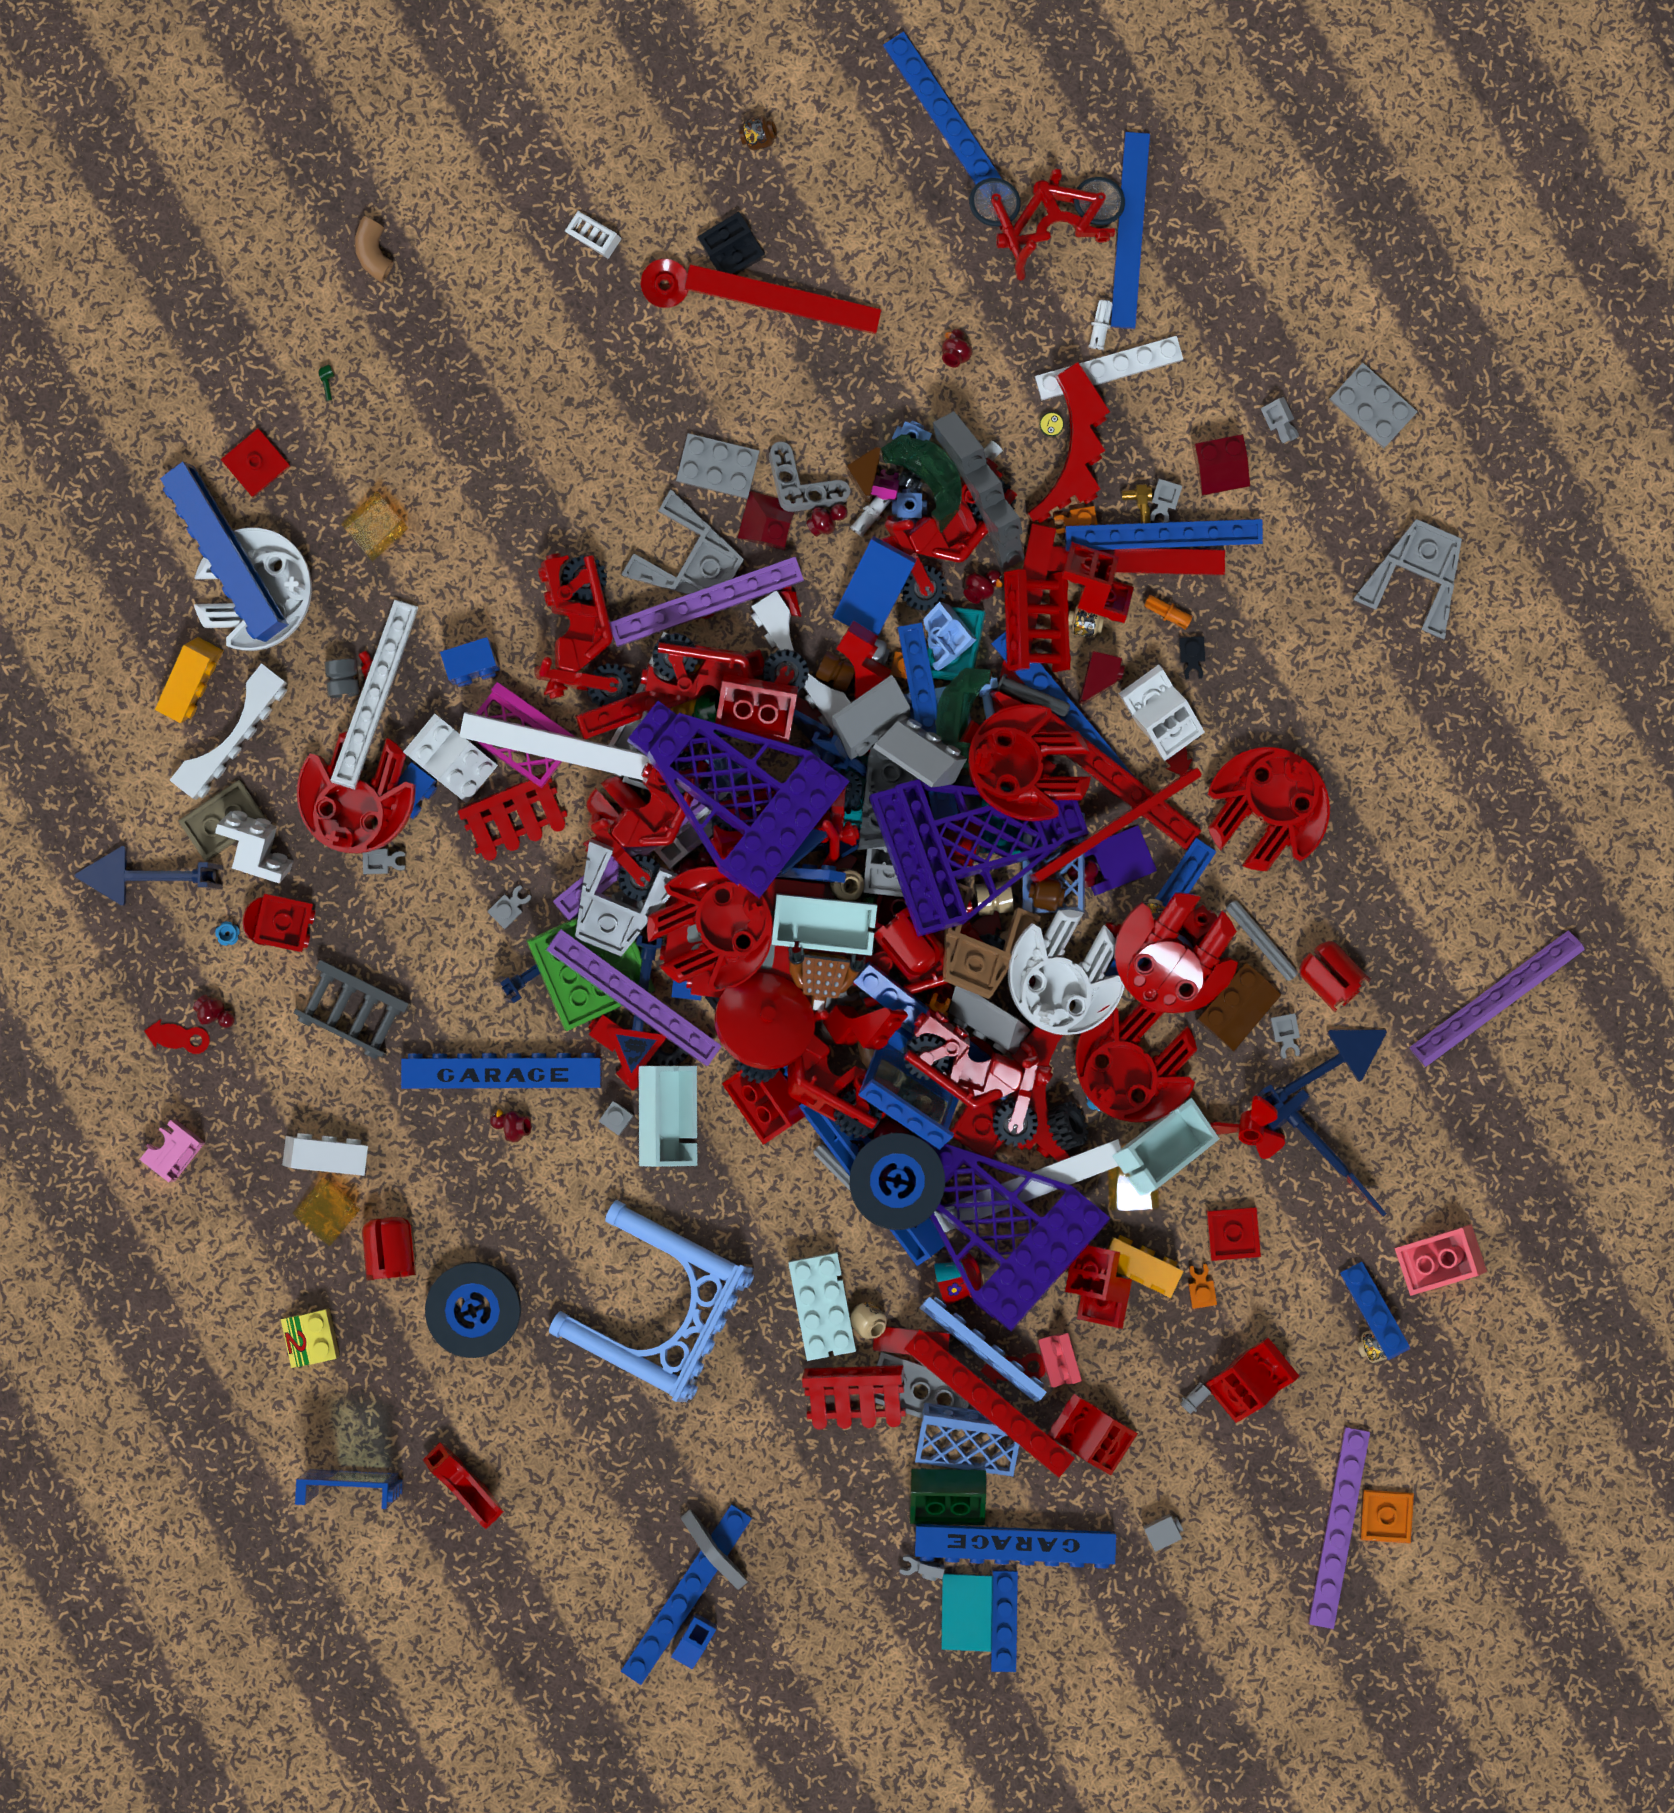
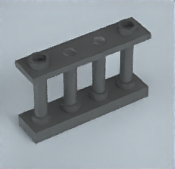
M319 960L315 969L321 971L319 975L321 979L305 1011L294 1010L293 1013L299 1016L297 1020L307 1026H311L314 1023L364 1048V1054L376 1060L378 1056L385 1058L387 1053L380 1050V1047L396 1015H399L401 1011L407 1013L411 1004L323 960ZM334 979L343 982L341 986L343 990L325 1023L313 1017L330 981L333 982ZM356 990L365 993V1001L347 1034L335 1028L352 992L355 993ZM378 1001L387 1004V1012L369 1045L357 1039L374 1003L377 1004Z

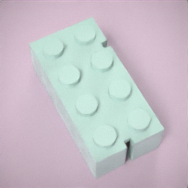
M776 893L771 945L794 947V941H799V948L872 955L874 932L868 931V926L875 928L877 905L873 903Z
M639 1066V1166H697V1143H679V1138H697V1066Z
M1190 1098L1170 1112V1114L1158 1119L1112 1155V1157L1124 1174H1130L1128 1180L1138 1195L1142 1197L1158 1189L1220 1138L1194 1100Z
M838 1252L789 1261L807 1361L829 1357L830 1351H833L834 1356L856 1352L843 1279L837 1280V1276L842 1275Z

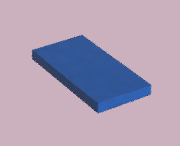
M873 536L832 618L847 626H850L855 621L879 636L917 559Z

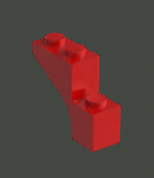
M853 621L836 650L843 653L854 666L856 700L887 679L892 670L872 659L878 648L874 644L879 636Z
M836 1005L829 1013V1017L823 1021V1024L836 1044L854 1045L859 1041L863 1048L881 1050L887 1045L888 1040L895 1031L901 1027L908 1014L903 1009L892 1010L890 1008H882L860 1016L854 1007Z
M441 1442L423 1459L430 1472L451 1490L485 1529L504 1512L487 1486L470 1473L461 1460Z

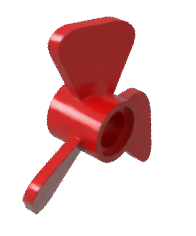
M1260 1096L1252 1098L1251 1110L1241 1114L1240 1124L1221 1122L1210 1124L1216 1134L1239 1132V1140L1247 1145H1256L1259 1156L1262 1159L1272 1157L1285 1145V1136L1283 1134L1264 1128L1265 1125L1277 1119L1278 1111Z

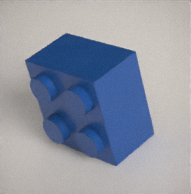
M488 637L440 652L448 680L453 685H458V687L472 684V679L481 677L482 680L493 678L496 676L495 672L500 671L492 642Z

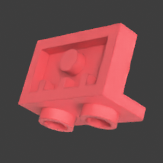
M1058 1333L1038 1340L1051 1387L1075 1384L1082 1381L1068 1333Z

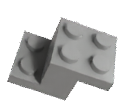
M886 846L867 849L863 893L904 897Z

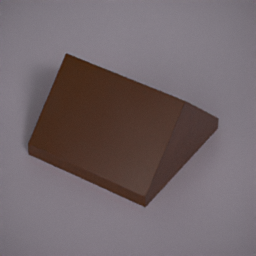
M875 447L846 466L847 475L866 503L871 501V492L880 461L881 448Z

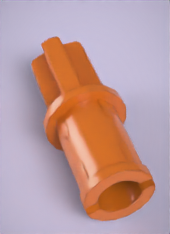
M1149 595L1144 603L1146 608L1161 615L1163 621L1168 620L1186 630L1193 617L1176 608L1174 603L1169 605L1152 595Z

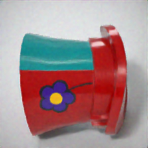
M967 1253L965 1255L967 1259H962L960 1263L974 1290L979 1291L983 1286V1279L975 1259L970 1253ZM954 1262L934 1263L938 1286L946 1306L970 1295Z

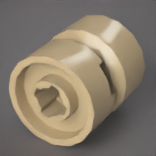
M1009 880L997 881L994 885L996 890L1001 888ZM986 883L975 884L978 906L990 895ZM1011 886L979 911V916L993 915L995 910L1000 914L1014 912Z

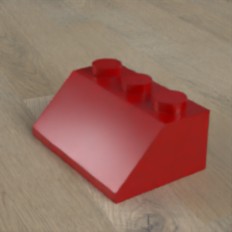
M724 674L716 724L767 739L789 742L798 687Z
M742 1070L722 1083L763 1145L806 1116L799 1107L802 1103L789 1096L787 1089L788 1081L780 1070L772 1079L770 1078L765 1083L763 1080L761 1083H756V1079H753L752 1082L748 1081V1075L744 1078L741 1076Z

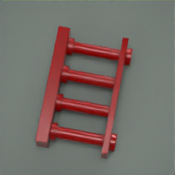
M1025 569L1004 572L1007 671L1030 669V663L1052 664V673L1070 670L1068 580L1062 578L1063 571L1049 574V580L1027 579ZM1027 589L1049 590L1050 604H1028ZM1028 614H1050L1051 629L1028 628ZM1029 638L1051 639L1052 654L1029 653Z

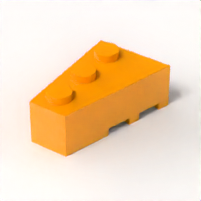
M199 637L184 644L155 710L179 723L186 721L188 718L192 719L197 710L195 704L199 697L201 698L204 694L207 682L213 674L224 650Z
M1119 1235L1118 1239L1112 1237L1107 1249L1120 1252L1117 1273L1171 1298L1184 1272L1176 1267L1178 1262L1165 1256L1162 1261L1154 1257L1155 1251L1144 1246L1139 1250L1131 1246L1132 1240L1122 1235Z

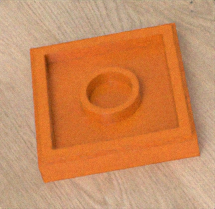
M1363 1490L1360 1540L1411 1543L1414 1493Z

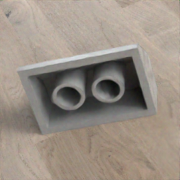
M892 675L832 716L833 735L839 737L846 754L851 760L856 756L864 755L897 721L910 719V706L895 678Z
M913 719L897 721L873 747L931 788L954 784L967 758L960 754L961 751L958 748L944 744L940 741V736L933 732H926L921 728L922 725Z
M955 986L948 1011L955 1017L953 1022L964 1029L967 1025L974 1029L972 1034L984 1042L987 1038L995 1042L993 1047L1003 1054L1009 1051L1015 1055L1030 1029L1018 1019L980 995Z

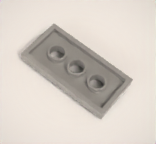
M881 1351L877 1366L904 1365V1393H900L901 1408H906L907 1414L922 1418L924 1403L939 1405L937 1397L942 1392H946L951 1396V1403L948 1406L968 1409L969 1403L926 1367ZM923 1384L927 1387L928 1393L924 1398H917L914 1395L913 1390L916 1385ZM884 1393L875 1394L876 1403L885 1406Z

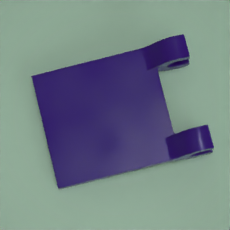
M1139 825L1110 836L1085 852V857L1094 855L1104 882L1091 887L1094 896L1157 871Z

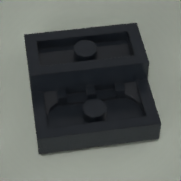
M740 212L735 213L697 236L717 271L737 275L766 257Z

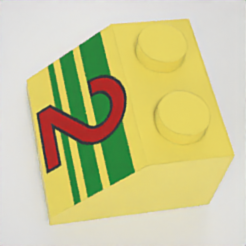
M329 1308L281 1319L291 1368L340 1357Z

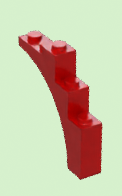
M1078 362L1055 376L1064 394L1069 411V450L1063 470L1053 488L1039 504L1026 513L1031 522L1037 520L1041 523L1051 516L1049 511L1057 506L1059 510L1072 502L1070 499L1072 496L1077 503L1084 501L1085 504H1088L1098 497L1096 492L1101 490L1085 464L1089 463L1091 466L1102 459L1100 454L1105 449L1090 425L1093 424L1094 427H1097L1107 420L1105 415L1110 413V411Z
M1035 1027L1025 1038L1024 1041L1029 1042L1038 1051L1039 1062L1037 1066L1049 1065L1055 1048L1063 1035L1050 1033ZM1019 1047L1015 1055L1012 1054L1011 1057L1022 1065L1023 1060L1028 1058V1055ZM1033 1084L1029 1105H1032L1037 1113L1036 1135L1033 1134L1031 1141L1029 1139L1026 1140L1024 1145L1018 1143L1017 1147L1021 1150L1025 1147L1030 1150L1036 1143L1039 1145L1036 1150L1046 1159L1052 1156L1057 1162L1070 1158L1066 1151L1061 1149V1146L1058 1147L1056 1145L1057 1140L1053 1141V1133L1049 1132L1051 1127L1047 1125L1049 1119L1047 1118L1046 1085L1043 1086L1041 1084L1039 1087H1036ZM1016 1091L1010 1094L1013 1098L1015 1096ZM1025 1118V1120H1024V1122H1023V1125H1024V1124L1026 1125V1123H1027V1119H1026V1118Z

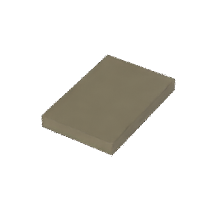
M240 779L178 820L205 862L238 841L215 833L217 824L230 811L244 812L247 814V817L253 819H266Z

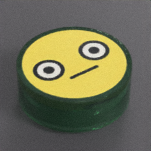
M1056 412L1044 414L1039 423L1040 431L1047 437L1060 435L1064 428L1063 418Z

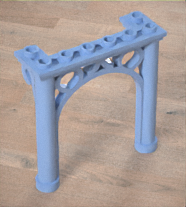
M615 1200L608 1210L605 1222L670 1254L683 1265L691 1286V1302L688 1314L682 1326L673 1337L662 1345L647 1350L629 1348L562 1311L558 1312L553 1319L549 1333L557 1338L561 1336L672 1396V1400L675 1402H687L688 1399H693L698 1389V1386H696L698 1380L694 1376L698 1377L704 1367L702 1361L705 1355H709L714 1348L715 1341L713 1339L717 1331L721 1332L727 1321L724 1317L728 1309L732 1310L738 1299V1296H736L737 1291H743L745 1287L748 1288L754 1278L752 1274L754 1268L736 1265L630 1210L621 1201ZM691 1264L710 1273V1275L697 1279ZM707 1281H713L717 1285V1292L711 1301L705 1302L700 1297L699 1287ZM698 1304L703 1307H713L705 1324L701 1320L702 1310L698 1309ZM693 1333H700L692 1351L688 1344L680 1341L682 1337L687 1339ZM678 1345L684 1350V1358L679 1366L672 1367L667 1360V1350ZM660 1353L663 1368L643 1357ZM681 1371L679 1376L674 1374L675 1372Z

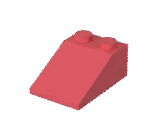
M1472 1224L1395 1248L1410 1296L1476 1277L1487 1272Z

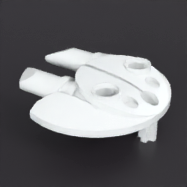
M242 528L233 532L289 625L267 642L253 639L247 633V625L244 619H241L234 611V603L194 604L204 628H235L226 637V646L242 651H257L281 643L299 627L310 605L312 580L305 558L288 539L267 529ZM203 557L195 579H217L210 570L211 564L208 559ZM281 560L282 568L275 572L274 564Z
M1058 910L1044 937L1041 928L1031 923L1016 941L1011 953V959L1009 960L1008 982L1015 1005L1033 1025L1054 1034H1079L1098 1026L1114 1011L1125 988L1119 975L1107 977L1104 975L1115 954L1116 942L1113 934L1105 925L1102 926L1083 962L1077 965L1067 958H1062L1065 954L1064 948L1084 914L1080 911ZM1034 975L1036 982L1033 987H1030L1029 979ZM1074 1000L1076 1006L1073 1011H1070L1069 1004ZM1110 1005V1006L1107 1007L1105 1010L1099 1012V1011H1100L1101 1009H1103L1104 1007Z

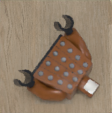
M792 947L788 949L790 959L789 972L795 985L802 989L803 994L812 995L811 1006L814 1010H825L827 997L838 998L840 993L846 992L853 984L859 972L865 969L866 957L862 961H856V954H852L850 963V959L846 955L806 951L803 947H800L801 951L798 953H793Z

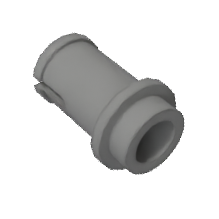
M1199 1382L1186 1398H1181L1183 1401L1180 1405L1189 1414L1193 1411L1196 1413V1408L1211 1392Z

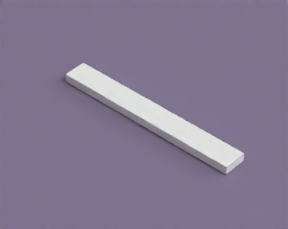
M398 600L393 602L331 778L332 783L354 790L356 788L415 621L418 606Z
M468 712L464 713L459 736L469 740L640 780L644 778L641 776L645 764L647 762L650 763L648 757L640 752Z
M1119 1139L1032 1173L1070 1185L1119 1166L1112 1155L1122 1147ZM1020 1176L1001 1185L1008 1191L1014 1192L1026 1178ZM1032 1180L1019 1194L1018 1199L1021 1202H1026L1057 1189ZM991 1189L976 1193V1201H991ZM993 1189L994 1201L1006 1200ZM973 1195L959 1200V1203L974 1202ZM992 1206L977 1207L978 1219L992 1214ZM995 1206V1213L1010 1208V1206ZM974 1207L959 1208L960 1221L975 1220ZM947 1209L957 1218V1209ZM934 1212L944 1232L955 1229L938 1212Z

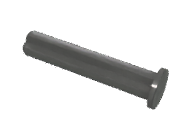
M1004 674L997 688L999 692L1003 691L1034 705L1051 708V712L1061 716H1066L1069 712V703L1009 679L1007 674Z

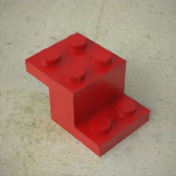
M1072 542L1062 578L1072 583L1083 585L1077 608L1087 613L1106 617L1112 621L1125 623L1134 587L1113 581L1119 557Z
M1087 1245L1070 1265L1065 1292L1081 1295L1077 1319L1123 1329L1132 1279L1116 1276L1120 1252Z
M1266 1338L1241 1353L1224 1371L1212 1377L1204 1385L1233 1421L1237 1423L1263 1408L1281 1389L1295 1382L1300 1376L1273 1342Z
M1073 1394L1066 1403L1064 1410L1053 1423L1048 1433V1436L1055 1442L1068 1448L1089 1464L1109 1475L1113 1474L1138 1435L1134 1430L1076 1394Z

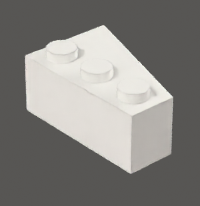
M297 1133V1137L286 1136L282 1165L295 1169L364 1176L368 1146L361 1145V1140L347 1138L346 1143L336 1142L337 1137L322 1136V1140L312 1139V1134Z

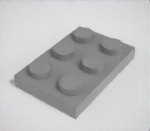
M1364 363L1353 372L1329 399L1383 449L1417 413L1410 404Z
M688 433L676 482L748 499L760 451Z

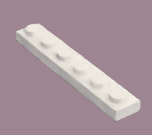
M1174 336L1079 364L1093 386L1183 361V356L1178 338ZM1069 367L1035 376L1041 401L1064 395L1055 376Z

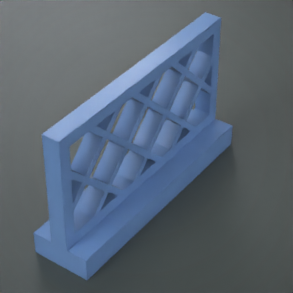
M1023 831V843L1031 847L1034 838ZM1085 837L1079 838V839H1078V842H1077L1076 840H1071V841H1073L1075 844H1077V843H1079L1080 841H1082L1083 839H1085ZM1071 841L1064 842L1048 860H1042L1044 862L1043 865L1056 858L1059 854H1062ZM1085 853L1068 863L1060 872L1056 871V877L1054 878L1061 879L1069 887L1065 891L1064 898L1071 891L1078 896V907H1068L1063 902V907H1058L1055 911L1035 908L1033 906V898L1028 897L1031 883H1035L1029 875L1042 867L1041 862L1023 876L1024 910L1033 914L1057 913L1058 910L1085 912ZM1028 860L1023 861V869L1030 864ZM1071 866L1078 871V878L1072 885L1062 876Z
M924 1403L915 1463L964 1470H986V1473L1013 1477L1019 1445L1014 1442L1005 1448L999 1439L1007 1435L977 1410ZM926 1426H938L941 1432L931 1437L926 1431ZM954 1429H962L966 1435L956 1441L950 1432ZM983 1432L987 1433L990 1439L980 1444L974 1436ZM946 1436L952 1444L941 1450L935 1441ZM970 1439L976 1448L966 1453L960 1445ZM995 1443L1001 1451L991 1457L985 1448ZM929 1445H932L938 1452L931 1457L921 1455L922 1450ZM956 1448L962 1457L957 1460L949 1459L946 1454ZM981 1452L987 1460L979 1464L974 1463L971 1457ZM1005 1455L1010 1461L1009 1468L999 1467L995 1461Z

